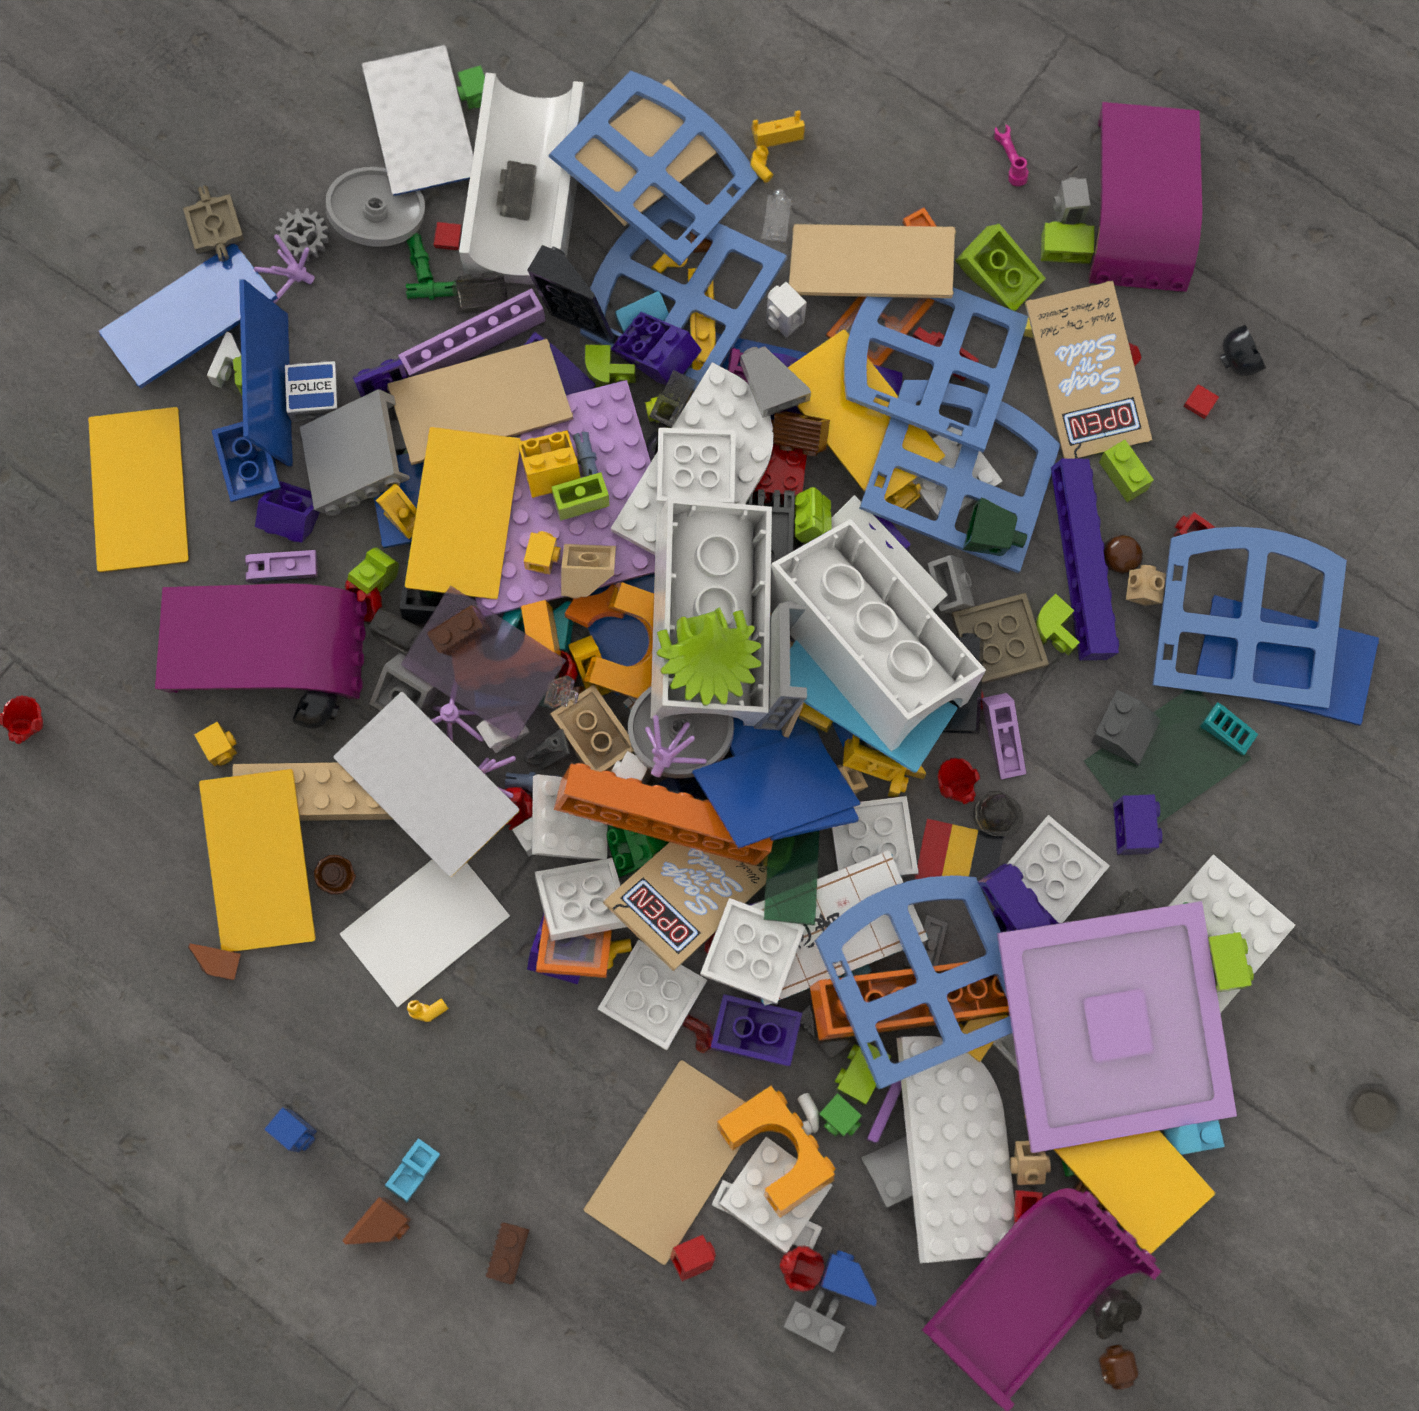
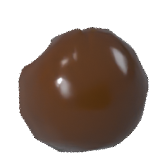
M1119 535L1110 538L1104 544V559L1110 570L1125 574L1129 573L1130 570L1136 569L1141 564L1143 559L1141 546L1131 536Z
M340 855L326 856L318 861L314 870L316 885L320 890L329 895H340L352 887L356 878L351 862Z

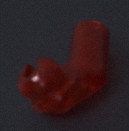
M688 1014L682 1026L696 1033L697 1041L695 1048L697 1051L705 1053L711 1049L713 1040L708 1024Z

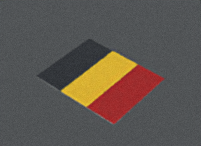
M927 819L917 865L918 875H915V879L937 876L976 877L979 881L998 868L1004 836Z

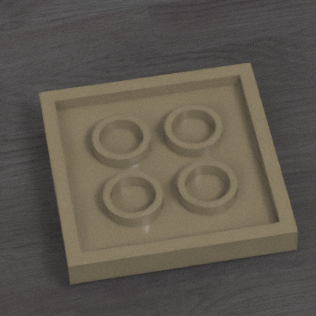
M1026 593L952 612L951 616L958 637H961L963 633L977 634V637H980L984 642L983 667L986 671L982 677V684L1048 667V659Z

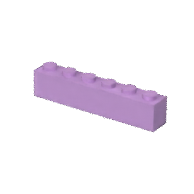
M531 288L398 356L402 360L408 378L459 364L544 322V310Z

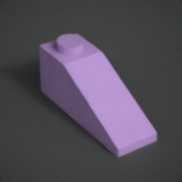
M1007 693L981 698L985 722L1000 779L1026 774L1014 700Z

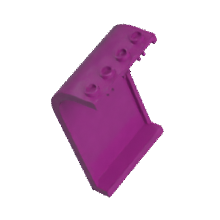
M1102 102L1098 118V127H1101L1100 222L1095 254L1089 273V283L1102 284L1107 281H1113L1115 286L1187 292L1196 264L1202 226L1199 110Z
M311 584L162 587L155 689L167 693H178V690L300 689L333 693L348 699H360V692L363 688L361 667L364 664L362 650L363 641L366 637L364 616L367 613V603L365 600L363 602L357 601V594L351 591Z
M1065 1188L1047 1195L1034 1204L1020 1217L922 1329L962 1371L1005 1411H1009L1015 1405L1010 1400L1014 1393L1107 1287L1118 1279L1132 1273H1141L1155 1280L1162 1272L1154 1264L1157 1260L1147 1250L1143 1249L1141 1251L1135 1245L1137 1243L1135 1237L1126 1230L1122 1232L1116 1226L1118 1223L1116 1218L1106 1210L1102 1212L1097 1207L1099 1203L1097 1199L1087 1191L1083 1194L1077 1190Z

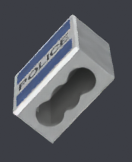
M335 361L285 365L286 408L292 422L313 421L341 407L340 372Z

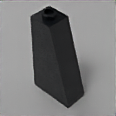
M963 633L961 637H957L983 666L984 642L973 633ZM982 678L968 703L959 707L954 700L949 701L957 707V710L942 733L980 734Z

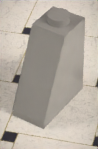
M765 346L759 349L758 347L749 348L741 355L740 364L762 418L810 401V388Z

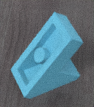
M1218 1120L1163 1130L1166 1139L1181 1155L1224 1147Z

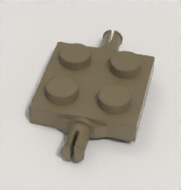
M203 185V189L200 186L198 191L201 200L195 205L183 208L194 248L197 254L216 250L219 261L224 262L223 256L227 261L229 256L226 246L244 240L230 194L221 197H210L208 186Z

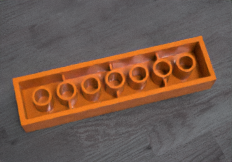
M582 763L571 764L561 779L554 810L754 866H757L771 852L773 840L771 841L769 837L738 849L709 800L701 801L694 799L688 793L681 792L677 794L669 792L667 788L659 785L648 786L635 778H620L611 771H595L590 766Z
M968 962L933 966L936 973L940 974ZM912 969L853 976L865 1002H872L916 983ZM995 975L947 994V1000L957 1022L1010 1015L1007 997L998 977ZM831 979L818 980L811 985L810 992L819 1040L855 1036ZM921 1004L876 1023L875 1027L877 1032L880 1033L933 1026L936 1023L929 1007L926 1004Z

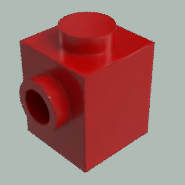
M1193 512L1187 517L1183 515L1174 527L1177 529L1174 537L1194 531L1212 529L1215 526Z
M701 1235L673 1247L670 1258L681 1281H685L710 1270L716 1253L712 1244L706 1242L704 1236Z

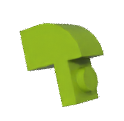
M585 345L587 376L596 384V388L627 380L628 385L635 383V364H611L610 345Z
M375 547L366 553L365 559L348 574L347 580L366 594L370 593L375 587L378 588L379 592H382L397 578L399 563Z
M1056 593L1042 607L1035 623L1043 645L1051 639L1053 641L1052 645L1056 650L1061 653L1065 652L1069 656L1080 643L1063 627L1071 618L1074 610Z

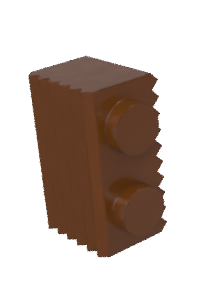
M788 411L775 413L772 430L773 444L779 445V449L784 451H794V448L802 449V454L817 456L819 452L826 450L829 419Z
M470 605L427 632L438 653L450 656L451 653H455V650H459L460 647L464 648V644L468 645V642H472L473 639L477 640V636L481 637L482 634H486V631H490L491 628L481 610Z
M503 1222L500 1224V1234L497 1235L498 1239L495 1240L496 1245L493 1246L495 1250L492 1251L493 1256L490 1257L492 1261L489 1262L490 1267L487 1268L488 1272L485 1275L490 1279L514 1284L530 1229Z

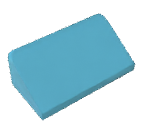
M658 291L615 311V318L624 333L640 312L665 321L669 312Z

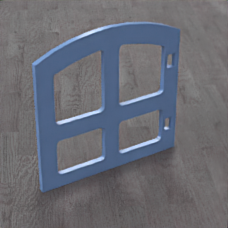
M630 71L548 156L679 266L758 179L757 174L751 168L750 162L737 144L708 114L671 88L633 71ZM634 95H638L663 107L684 121L682 126L652 157L645 155L608 123ZM697 135L703 136L714 148L734 176L710 204H704L666 172V168ZM592 138L601 141L636 171V175L621 191H614L575 158ZM650 186L656 187L693 218L694 222L679 239L673 240L633 206ZM731 186L738 190L733 198L727 193ZM690 232L698 236L692 243L685 238Z
M666 197L643 213L645 217L659 228L667 222H673L688 229L694 222L691 216ZM718 223L705 237L713 242L689 282L683 285L631 259V256L647 238L630 225L606 255L590 289L595 294L604 316L606 315L607 306L618 277L624 276L655 292L659 291L661 295L675 301V305L665 319V322L683 329L690 316L697 312L726 327L702 368L694 370L688 367L684 378L680 377L676 382L694 392L712 362L720 367L723 365L787 260V255ZM731 252H735L763 266L737 309H732L704 295ZM611 328L615 337L619 338L622 333ZM580 330L582 336L600 345H610L611 348L614 345L587 331Z
M953 287L954 294L952 298H930L953 308L943 342L940 347H936L878 324L877 320L894 297L867 296L853 322L846 345L844 358L846 400L977 451L984 452L1026 328L1028 316ZM972 316H977L1008 330L996 368L987 367L964 358L959 354ZM869 342H876L930 363L933 366L920 405L910 404L868 387L866 365ZM951 374H958L988 387V393L976 427L964 425L939 414V408ZM875 397L889 402L888 407L873 402ZM948 426L961 430V436L947 431Z
M904 380L897 398L916 405L918 402L921 403L929 380ZM948 383L941 405L969 410L971 418L968 426L976 427L987 394L968 387ZM1001 401L995 422L1021 438L1036 451V458L1024 495L1020 497L972 476L979 453L975 449L961 445L954 468L946 467L905 450L902 447V443L909 424L890 417L859 509L1019 573L1060 443L1027 415ZM894 468L901 469L945 488L946 493L936 521L885 501L884 496ZM878 474L885 477L882 488L874 486ZM969 497L978 501L982 497L1015 514L1018 518L1015 530L1027 534L1024 547L1019 548L1011 545L1010 549L1003 556L963 550L966 534L955 529L963 498Z
M1212 528L1171 538L1153 686L1329 708L1347 560L1307 539L1263 528ZM1227 549L1247 550L1248 558L1242 608L1238 619L1188 613L1183 610L1188 561L1191 555ZM1270 552L1304 563L1323 574L1317 628L1312 629L1261 621L1260 613L1267 556ZM1174 565L1183 567L1181 581H1173ZM1187 632L1235 639L1237 641L1232 679L1178 673L1175 667L1180 633ZM1265 642L1312 649L1314 651L1310 688L1300 689L1254 682L1253 671L1257 643ZM1165 644L1173 645L1171 660H1163Z
M928 877L888 887L848 909L833 921L815 940L878 1090L1012 1034L1010 1016L971 1033H962L947 1000L948 993L991 975L998 977L1007 997L997 933L1001 932L976 877ZM938 900H962L979 934L986 954L939 974L935 972L909 914L908 905ZM882 915H887L915 975L916 983L872 1002H865L844 956L842 947L869 923ZM841 962L846 977L839 979L833 964ZM926 1004L943 1039L942 1044L899 1063H891L876 1030V1023L918 1005ZM875 1041L881 1056L874 1059L867 1043Z

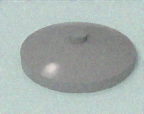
M363 167L348 171L333 181L326 194V214L333 228L343 237L355 243L374 247L391 246L406 241L419 230L424 220L425 201L420 190L394 196L386 168Z
M650 687L640 695L632 707L628 720V735L637 758L648 769L652 770L655 765L653 761L654 754L652 753L654 747L645 731L646 727H650L655 737L653 719H650ZM688 713L672 715L659 720L662 747L668 748L683 725L689 722L690 726L675 748L690 736H694L695 739L675 757L702 758L707 760L705 764L671 763L669 768H664L662 776L671 778L694 777L692 770L721 761L727 754L733 741V717L720 714Z

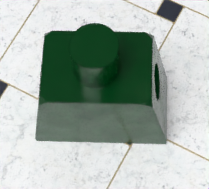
M981 497L973 506L963 550L1003 556L1010 549L1011 545L1023 548L1027 540V534L1015 530L1018 519L1015 514Z

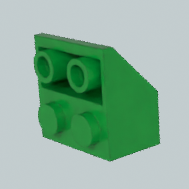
M611 825L607 826L606 837L619 878L635 874L669 843L668 841Z

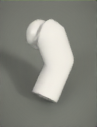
M805 1093L798 1098V1102L807 1118L806 1121L802 1122V1129L808 1136L811 1133L815 1134L819 1129V1111L810 1094Z

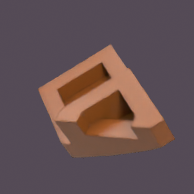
M189 944L190 952L193 953L201 970L206 975L229 980L235 979L241 954Z

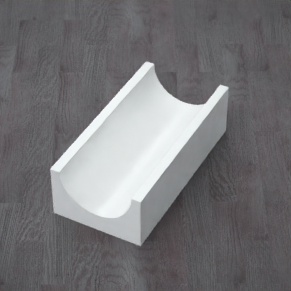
M495 73L485 74L459 249L465 278L535 285L527 269L542 245L549 248H559L565 253L567 258L577 180L548 156L586 117L583 82L573 81L572 89L564 95L553 98H536L508 89L497 79Z
M668 498L656 517L650 719H653L654 715H657L659 720L677 714L708 713L732 716L744 721L743 725L754 726L768 714L772 507ZM720 607L729 628L733 629L737 628L733 612L743 610L747 626L752 625L755 628L748 640L761 644V648L751 654L761 662V666L748 669L755 678V682L753 684L740 682L743 695L737 697L728 691L727 703L724 705L719 702L715 695H713L708 706L702 704L699 693L691 700H685V686L675 690L670 688L675 674H661L660 669L669 660L656 654L657 650L661 649L657 632L667 629L671 644L674 645L678 643L677 620L683 616L686 618L699 616L715 611V609Z
M851 519L771 564L770 612L773 613L779 604L787 601L806 606L804 613L791 628L790 635L795 641L797 640L890 751L898 748L916 725L943 704L954 700L959 707H962L968 703L986 669Z

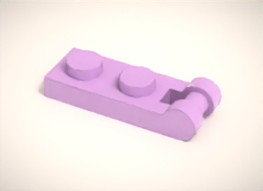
M316 550L249 554L245 556L246 565H248L246 582L249 583L318 577ZM265 564V570L258 571V565Z

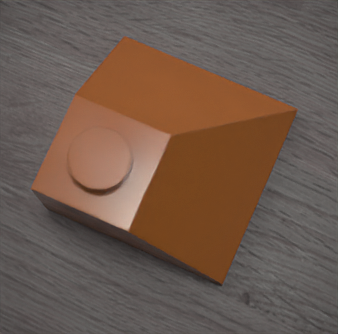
M379 1197L342 1242L350 1245L394 1241L395 1238L400 1240L410 1229V1226L407 1224L412 1219L388 1198Z

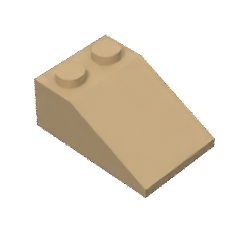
M594 685L550 713L559 729L564 730L565 738L580 762L590 766L592 770L599 772L612 771L617 761L622 762L627 751L635 755L627 731Z

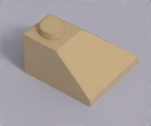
M564 544L561 567V596H568L570 598L588 597L614 575L616 546Z

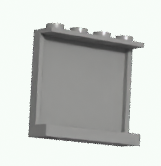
M378 389L300 427L314 510L325 513L327 516L338 515L341 510L357 506L367 498L379 496L381 492L389 489L393 484L400 486V483L410 479L409 475L399 472L388 414V409L396 405L393 395Z
M787 601L779 604L770 616L768 714L754 725V729L780 730L807 699V688L790 686V630L806 610V606L797 605L796 602Z

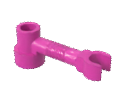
M1008 125L1005 126L1004 134L999 133L995 127L994 138L1003 145L1011 162L1008 180L1014 186H1023L1028 181L1027 160L1018 156L1011 141L1010 127Z

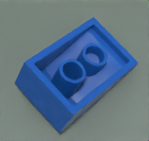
M243 422L211 430L231 502L281 489L275 458L243 437Z

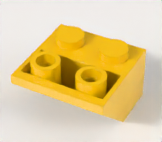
M567 430L518 442L532 498L552 493V486L581 478L578 462Z

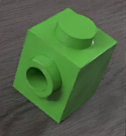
M480 65L458 72L461 85L457 87L461 101L466 100L469 109L481 108L485 76Z
M838 1093L819 1114L826 1122L824 1128L834 1137L838 1134L843 1137L846 1133L852 1136L861 1125L858 1120L862 1115Z

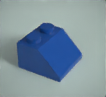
M838 1250L836 1255L829 1254L819 1286L876 1306L877 1300L860 1264L853 1262L855 1256Z

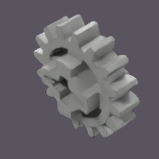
M297 208L295 215L287 212L288 219L280 218L279 221L282 227L277 226L275 228L281 240L298 262L306 247L309 248L306 261H309L310 255L318 258L317 251L324 252L326 249L323 243H329L327 235L330 232L326 226L325 219L320 218L318 212H314L311 215L308 208L305 209L304 213H300V210Z

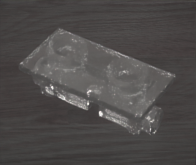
M778 189L773 195H768L762 240L786 243L792 198L787 197L784 190Z

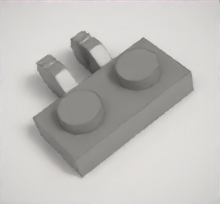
M819 1288L810 1308L795 1301L783 1327L834 1353L845 1329V1326L832 1320L840 1298L835 1296L828 1306L829 1309L824 1316L816 1312L824 1298L825 1292Z

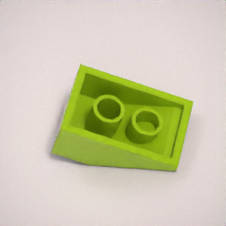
M1000 224L987 226L955 259V262L973 282L1003 307L1016 311L1046 279Z

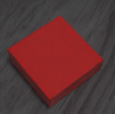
M437 222L434 247L459 251L462 225Z
M1198 384L1183 407L1205 419L1219 396Z

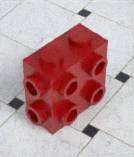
M773 444L768 467L755 488L752 499H756L758 502V489L764 490V503H770L774 490H780V502L783 505L784 490L795 491V496L803 491L807 455L802 454L803 450L794 448V451H784L779 449V445Z

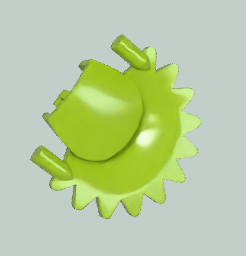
M720 607L715 609V611L690 618L683 616L677 620L678 643L674 645L671 644L667 629L657 632L661 649L657 650L656 654L669 660L660 669L661 674H675L670 688L675 690L685 686V700L689 701L699 693L702 704L708 706L713 695H715L719 702L724 705L727 703L728 691L737 697L743 695L740 682L746 684H753L755 682V678L748 669L761 666V662L751 655L761 648V644L748 640L755 628L752 625L747 626L743 610L733 612L737 627L733 629L729 628Z

